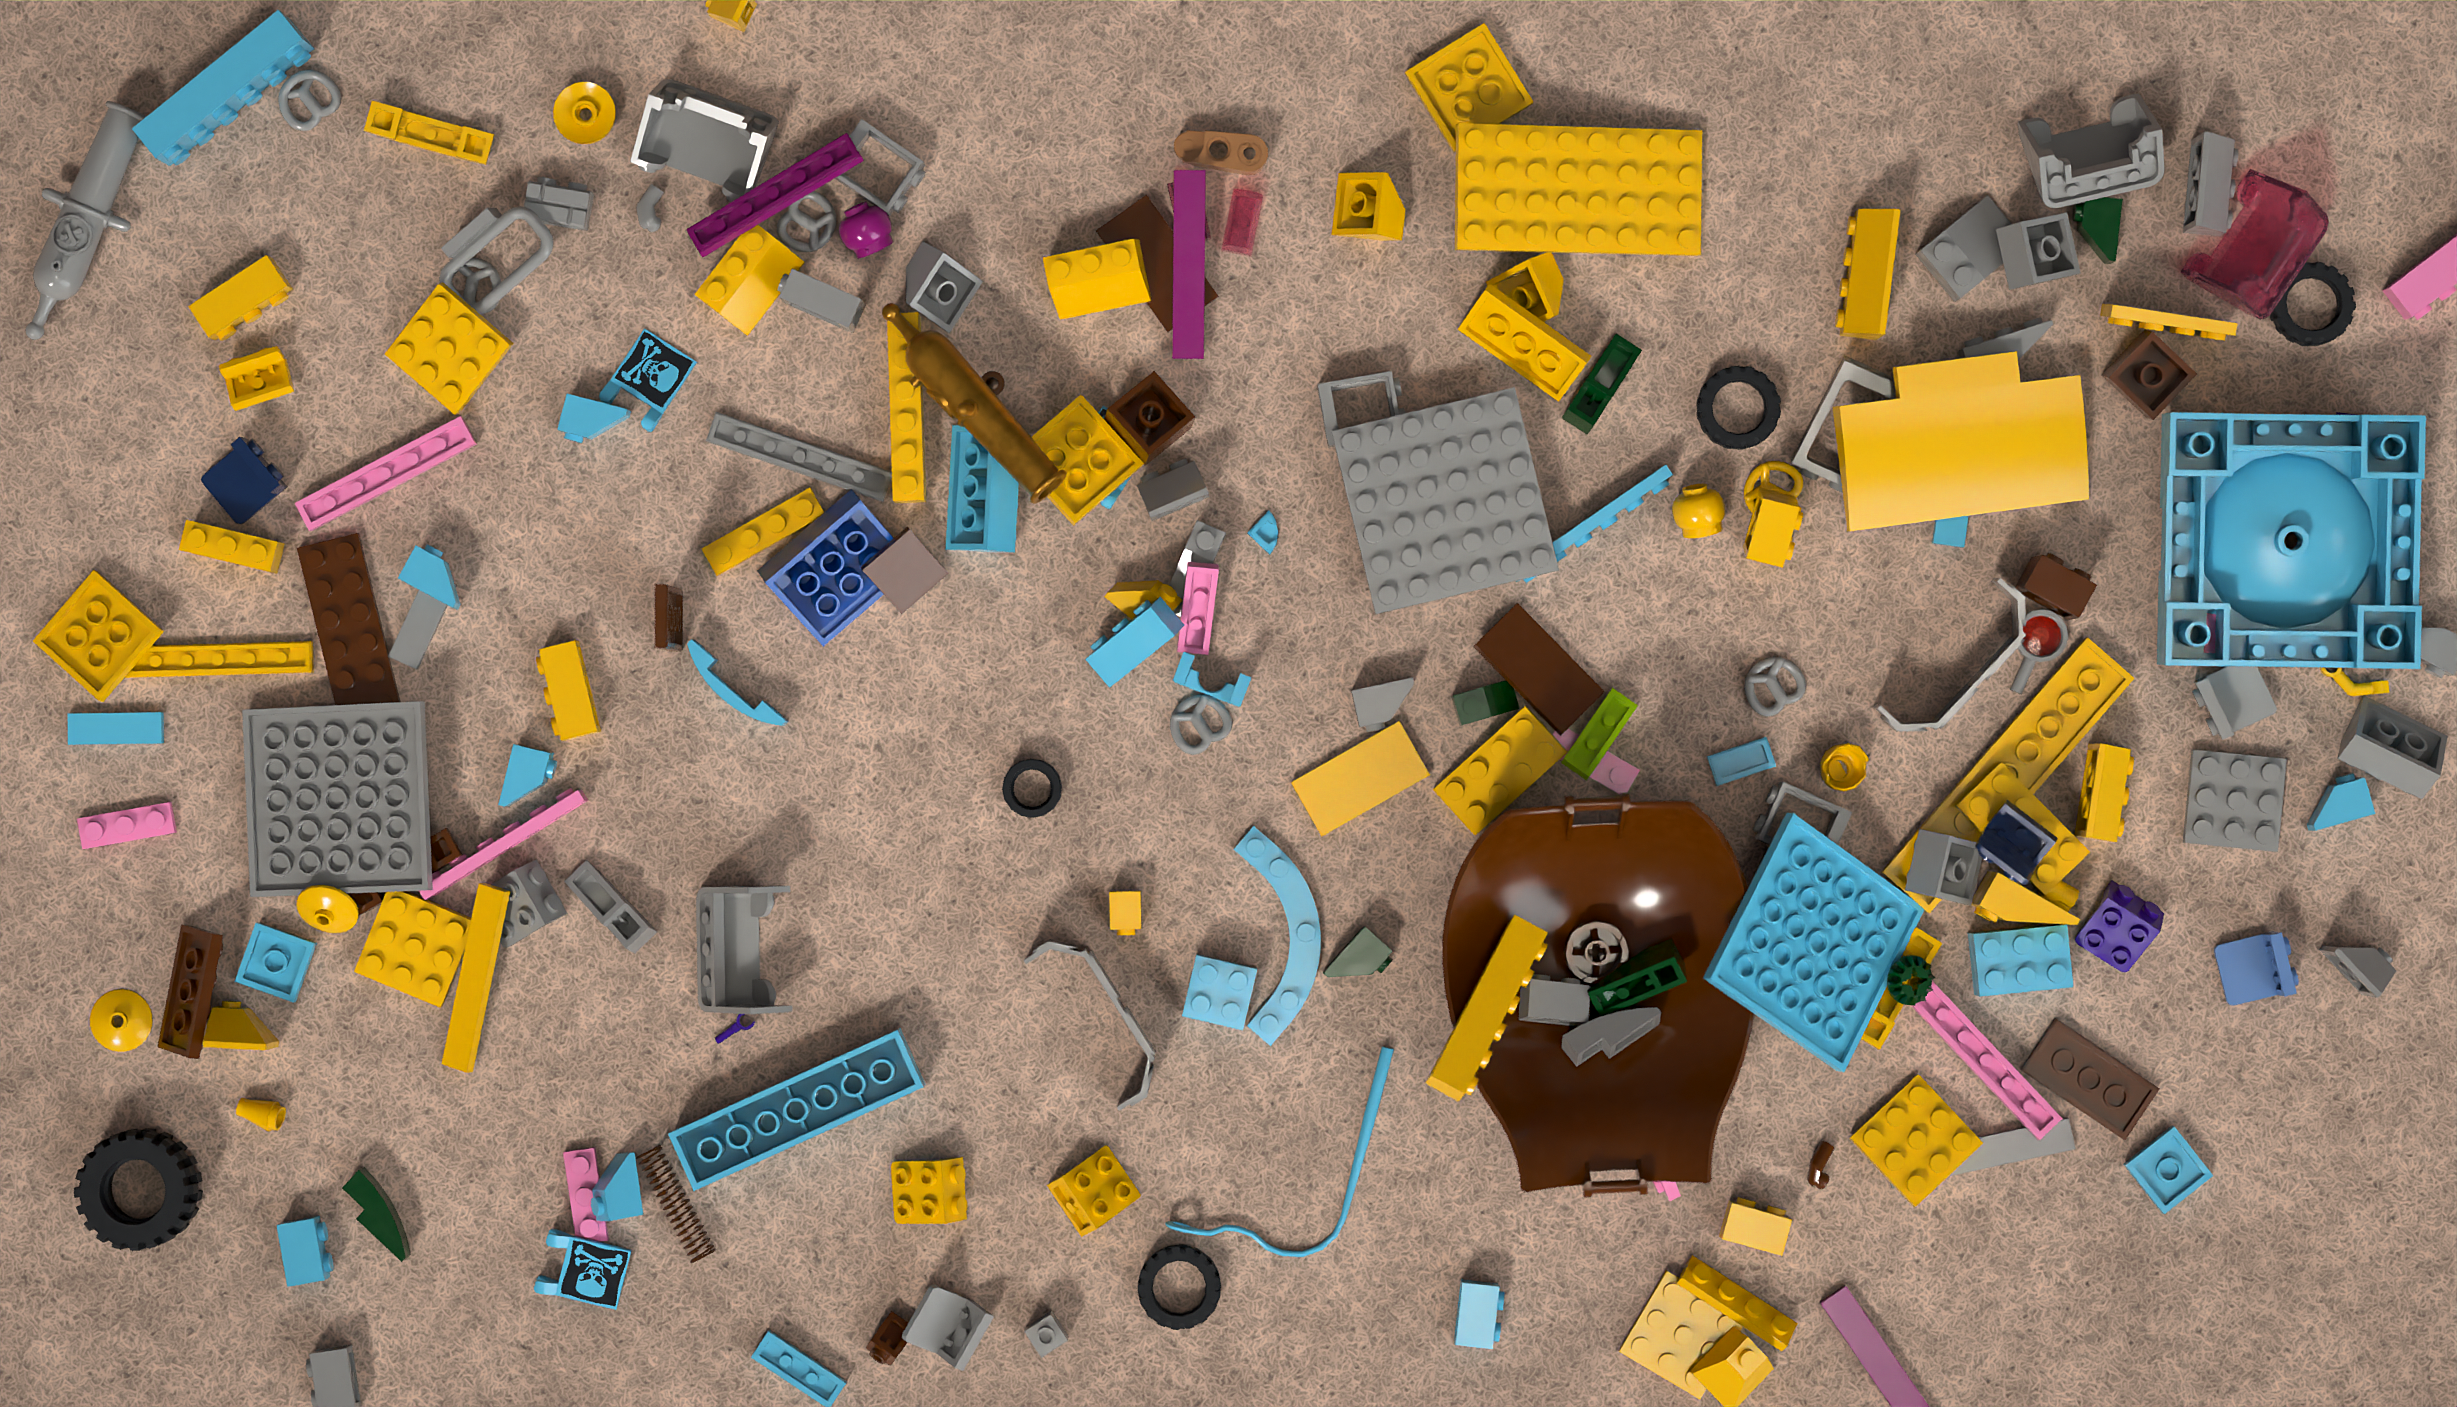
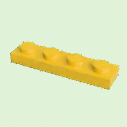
M808 488L703 547L702 551L716 576H719L813 523L824 513V510L812 489Z
M1693 1255L1687 1261L1676 1283L1780 1351H1783L1788 1346L1798 1324Z

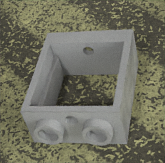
M861 119L849 136L858 151L862 149L868 138L871 137L912 165V167L887 203L844 173L835 179L872 205H877L883 209L888 216H891L893 211L899 213L906 204L908 197L905 194L911 185L916 188L926 174L923 171L925 164L921 159Z
M794 269L791 270L789 275H783L777 291H780L779 298L785 304L851 333H854L866 306L862 299Z
M1392 371L1318 384L1317 389L1328 448L1335 447L1332 431L1338 430L1332 392L1385 383L1390 416L1393 417L1405 414V409H1399L1397 403V396H1402L1399 377L1393 378Z
M1779 782L1778 787L1775 785L1771 787L1766 798V802L1770 804L1765 815L1760 814L1753 828V831L1757 832L1756 840L1768 845L1771 844L1773 837L1767 834L1784 795L1787 793L1832 813L1833 817L1825 832V836L1837 845L1839 844L1852 814L1851 811L1785 782Z

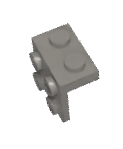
M2226 666L2193 681L2197 688L2192 690L2199 707L2205 706L2210 715L2209 718L2205 719L2212 735L2219 734L2222 740L2233 736V732L2275 714L2277 710L2258 667Z
M537 859L513 870L491 884L510 891L500 943L505 948L514 945L541 927L568 914Z
M931 1285L904 1330L902 1338L910 1344L938 1354L954 1368L963 1371L994 1316L969 1298L937 1285Z

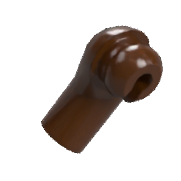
M1821 1141L1810 1160L1807 1180L1811 1186L1815 1185L1818 1189H1824L1830 1180L1829 1175L1822 1172L1835 1149L1828 1142Z

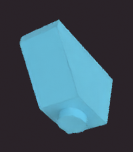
M566 394L557 430L565 433L564 439L582 443L583 438L592 440L630 418L631 411L614 405Z
M426 544L424 549L415 546L398 579L458 610L461 604L449 563L441 559L443 552Z
M513 744L498 805L508 807L547 784L548 778L553 779L557 767V761L553 760L554 753Z
M2354 773L2335 778L2337 784L2327 787L2307 823L2308 831H2317L2376 814L2366 779L2355 778Z
M635 1152L617 1153L592 1189L591 1209L597 1221H613L644 1215Z

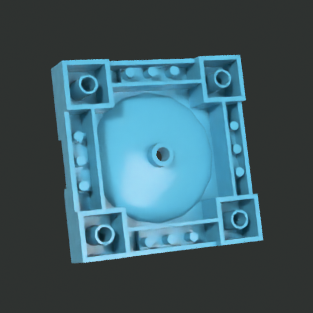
M2187 412L2162 414L2160 474L2162 533L2161 571H2159L2157 665L2421 669L2422 606H2419L2421 489L2422 479H2425L2426 415ZM2289 532H2292L2297 537V545L2292 550L2288 549L2284 543V538ZM2207 613L2216 614L2215 653L2204 652V645L2208 643L2211 636L2210 629L2206 625Z

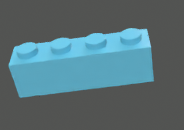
M952 425L945 550L1015 553L1019 483L965 427L959 425Z

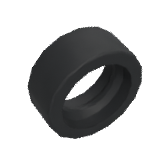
M1027 759L1019 761L1009 769L1004 777L1002 791L1004 800L1012 811L1020 816L1035 818L1046 815L1056 807L1061 798L1062 784L1060 776L1053 766L1043 760ZM1038 770L1045 774L1050 781V795L1039 806H1025L1015 796V781L1024 771Z

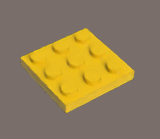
M1485 23L1405 71L1407 79L1453 153L1456 152V124H1501L1534 103Z
M442 282L432 291L386 351L385 355L449 411L457 415L514 343Z
M1082 395L1078 396L1031 437L1058 470H1065L1067 472L1064 481L1047 497L1073 526L1144 464Z
M93 570L35 637L33 642L98 701L104 702L161 636L164 630L103 575Z
M408 891L386 892L354 972L441 1008L464 956L471 918L430 900H424L422 897Z
M1919 1074L1912 1078L1849 1137L1913 1207L1921 1203L1983 1144L1975 1133Z
M1665 1270L1618 1351L1694 1397L1701 1399L1706 1388L1690 1371L1732 1327L1741 1331L1743 1326L1676 1284L1679 1277Z

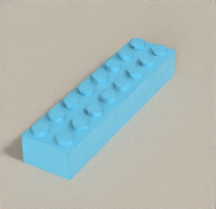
M899 1028L668 1133L692 1189L695 1191L917 1091L926 1084L902 1030Z

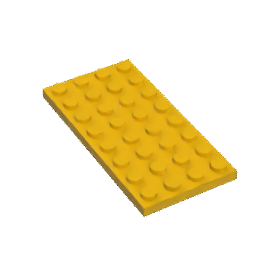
M1456 124L1455 250L1669 256L1701 255L1702 130Z

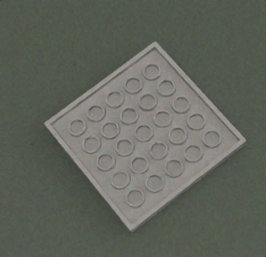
M1515 387L1332 431L1375 615L1559 571Z
M425 701L242 710L250 897L299 895L305 888L313 885H328L338 888L345 893L433 890Z

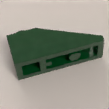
M1671 938L1641 951L1589 988L1587 993L1600 1017L1608 1015L1687 982L1685 962Z

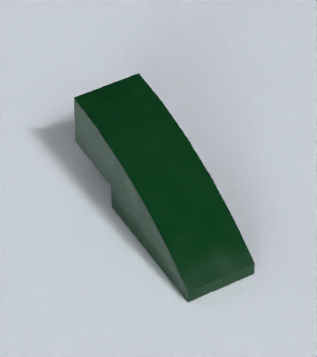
M1616 333L1561 418L1588 435L1642 350Z
M365 1167L359 1169L342 1189L364 1209L356 1219L402 1262L411 1255L401 1219L391 1199L379 1182Z

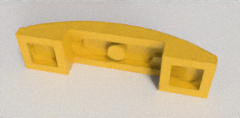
M376 101L371 102L364 127L365 132L386 139L487 165L494 139V134L425 117Z
M1915 927L1901 957L1915 955L1923 958V960L1930 964L1942 943ZM1911 973V978L1902 983L1913 988V983L1917 982L1919 978ZM1888 986L1861 1037L1863 1041L1878 1050L1881 1049L1894 1027V1020L1904 1005L1897 1002L1891 996Z

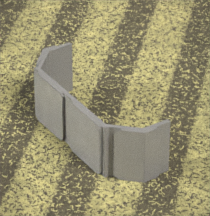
M1994 578L1991 581L2011 599L2012 636L1932 721L1898 722L1881 705L1875 704L1873 707L1881 714L1880 718L1897 732L1928 731L1924 727H1930L1935 730L1938 728L1942 729L1978 691L1977 687L1984 679L1988 680L2025 641L2023 639L2026 636L2023 632V626L2026 627L2025 596L2012 584H2006L2001 578Z
M1050 939L1032 951L1033 954L1024 959V962L1026 964L1049 949L1082 956L1086 959L1148 1057L1141 1089L1120 1101L1117 1108L1120 1111L1128 1105H1135L1147 1097L1154 1065L1151 1067L1150 1065L1155 1060L1156 1050L1128 1006L1124 1007L1120 1001L1119 992L1093 951H1089L1087 948L1084 950L1076 949L1078 945Z

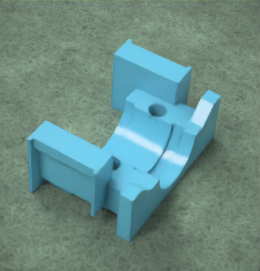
M1183 652L1173 678L1175 683L1237 707L1241 706L1251 677L1240 673L1236 684L1226 683L1218 691H1208L1199 682L1200 672L1192 668L1195 656Z

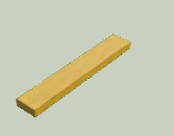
M313 641L151 646L125 678L314 673Z
M478 883L441 1063L465 1073L473 1072L510 895V891L487 883Z

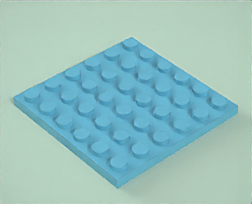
M1786 813L1703 979L1836 1071L1845 1072L1887 987L1889 970L1901 958L1924 909L1908 895L1796 814Z

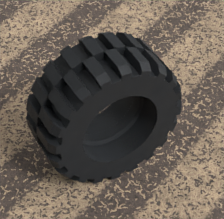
M136 1128L117 1133L94 1146L95 1150L87 1153L82 1160L85 1165L83 1168L78 1169L75 1177L80 1183L78 1187L74 1188V1197H80L81 1205L76 1206L78 1215L85 1214L88 1221L84 1225L88 1231L95 1229L98 1232L96 1238L101 1242L110 1241L113 1248L120 1250L129 1248L130 1251H140L145 1248L151 1249L172 1240L177 1234L183 1232L190 1225L188 1223L189 1220L194 1218L199 1210L196 1207V1203L202 1200L203 1190H198V1183L203 1180L201 1172L196 1173L193 1166L198 1163L194 1155L188 1156L185 1150L188 1147L182 1141L176 1143L172 1140L173 1135L167 1132L157 1133L156 1129L145 1128L138 1130ZM131 1160H143L150 1163L158 1170L164 1181L165 1199L163 1205L157 1213L148 1218L138 1219L128 1216L117 1206L113 1198L112 1180L114 1174L121 1165Z

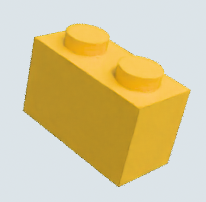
M1738 1197L1737 1202L1729 1200L1719 1237L1726 1241L1783 1256L1792 1219L1785 1216L1786 1210L1768 1205L1767 1211L1755 1208V1201Z

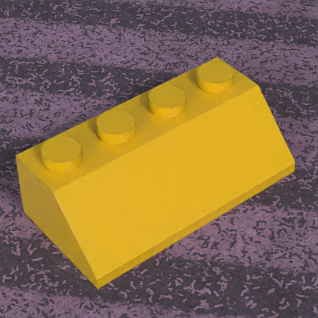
M1858 209L1854 213V217L1849 216L1847 235H1852L1851 245L1850 247H1845L1843 255V266H1848L1847 277L1841 278L1839 297H1844L1843 309L1837 310L1835 327L1840 328L1839 336L1877 340L1885 335L1901 209Z

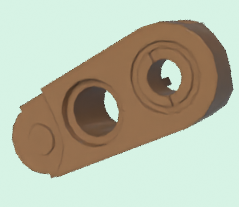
M1187 130L1180 134L1174 142V152L1183 163L1230 173L1255 175L1263 169L1268 159V148L1265 142L1260 137L1252 134ZM1215 144H1223L1228 152L1223 158L1217 159L1210 154V148ZM1252 149L1255 150L1256 155L1252 159H1246L1243 154L1244 151Z

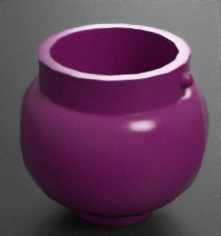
M867 201L844 211L846 217L839 224V235L843 244L848 249L854 251L857 259L876 253L894 242L890 234L892 231L891 220L888 214L877 205L868 206Z

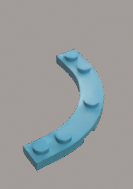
M1253 826L1233 850L1257 869L1274 888L1285 910L1289 928V954L1281 981L1269 1000L1247 1024L1253 1032L1271 1046L1301 1010L1311 991L1319 965L1321 931L1316 905L1302 874L1291 859L1276 844Z

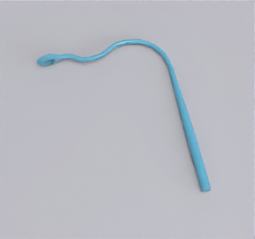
M1384 1046L1381 1048L1362 1120L1341 1216L1333 1233L1321 1244L1303 1251L1282 1250L1269 1245L1254 1231L1236 1225L1225 1224L1211 1230L1198 1229L1174 1221H1168L1165 1225L1176 1231L1204 1236H1213L1224 1231L1239 1232L1252 1237L1265 1250L1280 1256L1304 1257L1323 1250L1338 1236L1347 1218L1374 1127L1394 1049Z

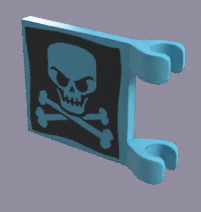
M644 328L610 381L600 392L599 398L603 403L611 405L621 388L652 407L641 421L642 427L648 432H652L697 362Z
M550 1229L546 1238V1245L554 1248H567L559 1282L550 1277L540 1275L535 1282L534 1291L539 1294L561 1296L616 1310L632 1250L573 1236L561 1230Z

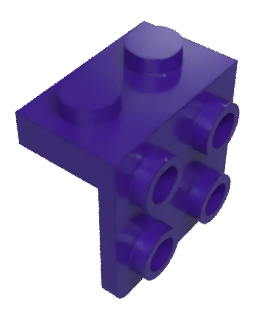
M2111 880L2104 890L2101 904L2077 933L2075 942L2120 972L2125 973L2131 969L2160 933L2164 913L2156 904L2144 901L2136 896L2129 887L2119 885Z

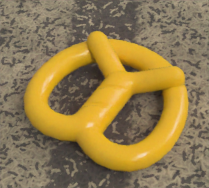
M1767 461L1758 465L1750 473L1744 486V500L1751 513L1753 512L1759 487L1797 498L1803 489L1801 473L1794 466L1781 461ZM1777 470L1790 475L1794 480L1793 488L1790 491H1786L1770 483L1769 472ZM1761 476V485L1754 489L1756 481Z

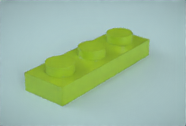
M1612 688L1561 763L1587 780L1638 705Z

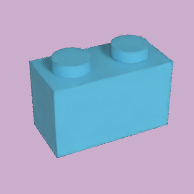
M320 1216L282 1222L276 1225L287 1287L323 1281L330 1278V1272L333 1271L334 1265L331 1253H326L324 1241L328 1240V1230L326 1223L320 1222Z
M1461 1279L1454 1335L1455 1345L1493 1349V1342H1499L1501 1323L1496 1322L1497 1310H1503L1504 1292L1499 1291L1500 1286L1498 1283Z

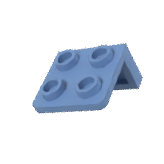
M2271 931L2218 944L2214 947L2225 999L2229 1005L2234 1006L2275 995L2285 997L2297 994L2295 986L2299 985L2298 975L2295 968L2290 967L2288 955H2291V947L2288 938L2283 937L2282 932Z

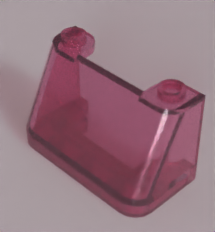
M2250 169L2237 187V197L2243 209L2232 223L2231 228L2228 229L2211 256L2203 252L2193 254L2187 260L2181 273L2187 280L2248 315L2261 320L2267 318L2273 312L2325 235L2329 220L2327 214L2306 190Z

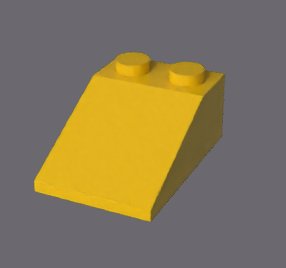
M1987 871L1973 896L1971 904L1976 907L1974 911L1976 915L1995 923L1997 919L2078 925L2080 921L2079 918L2004 875L1992 871Z

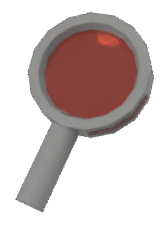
M2040 609L2026 614V627L2023 626V632L2026 634L2023 638L2025 641L2018 647L2024 659L2012 684L2011 691L2022 695L2035 663L2051 661L2058 657L2065 649L2068 640L2067 626L2062 618L2053 611Z

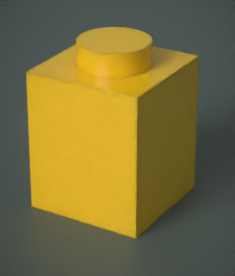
M1141 891L1109 892L1110 930H1117V935H1135V929H1142Z

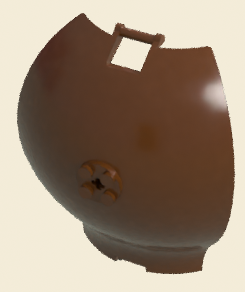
M1621 793L1620 796L1575 799L1571 795L1565 796L1564 805L1508 810L1496 819L1477 839L1456 876L1448 901L1442 940L1444 986L1453 1028L1503 931L1514 914L1548 932L1543 941L1548 946L1540 961L1534 959L1530 969L1534 971L1533 975L1550 976V981L1561 982L1563 978L1579 979L1581 985L1592 987L1641 951L1671 938L1685 962L1687 982L1618 1010L1657 1007L1661 1011L1660 1023L1610 1059L1603 1050H1600L1576 1066L1561 1048L1562 1036L1576 1027L1518 1020L1520 1001L1512 1015L1506 1013L1502 1022L1507 1026L1498 1042L1493 1039L1488 1048L1493 1052L1485 1068L1479 1066L1475 1077L1479 1079L1477 1087L1502 1125L1510 1141L1518 1166L1521 1191L1523 1192L1582 1185L1583 1198H1591L1592 1194L1639 1192V1195H1648V1182L1708 1184L1712 1181V1157L1715 1138L1722 1114L1745 1059L1754 1013L1703 979L1748 890V886L1733 849L1721 830L1707 814L1690 801L1630 802L1629 793ZM1619 809L1618 822L1573 824L1574 811ZM1593 944H1598L1600 948H1603V952L1598 953L1596 959H1593V956L1588 954V950L1593 948ZM1520 988L1516 994L1518 997H1520ZM1591 999L1588 1022L1600 1017ZM1636 1170L1637 1179L1591 1181L1590 1172Z

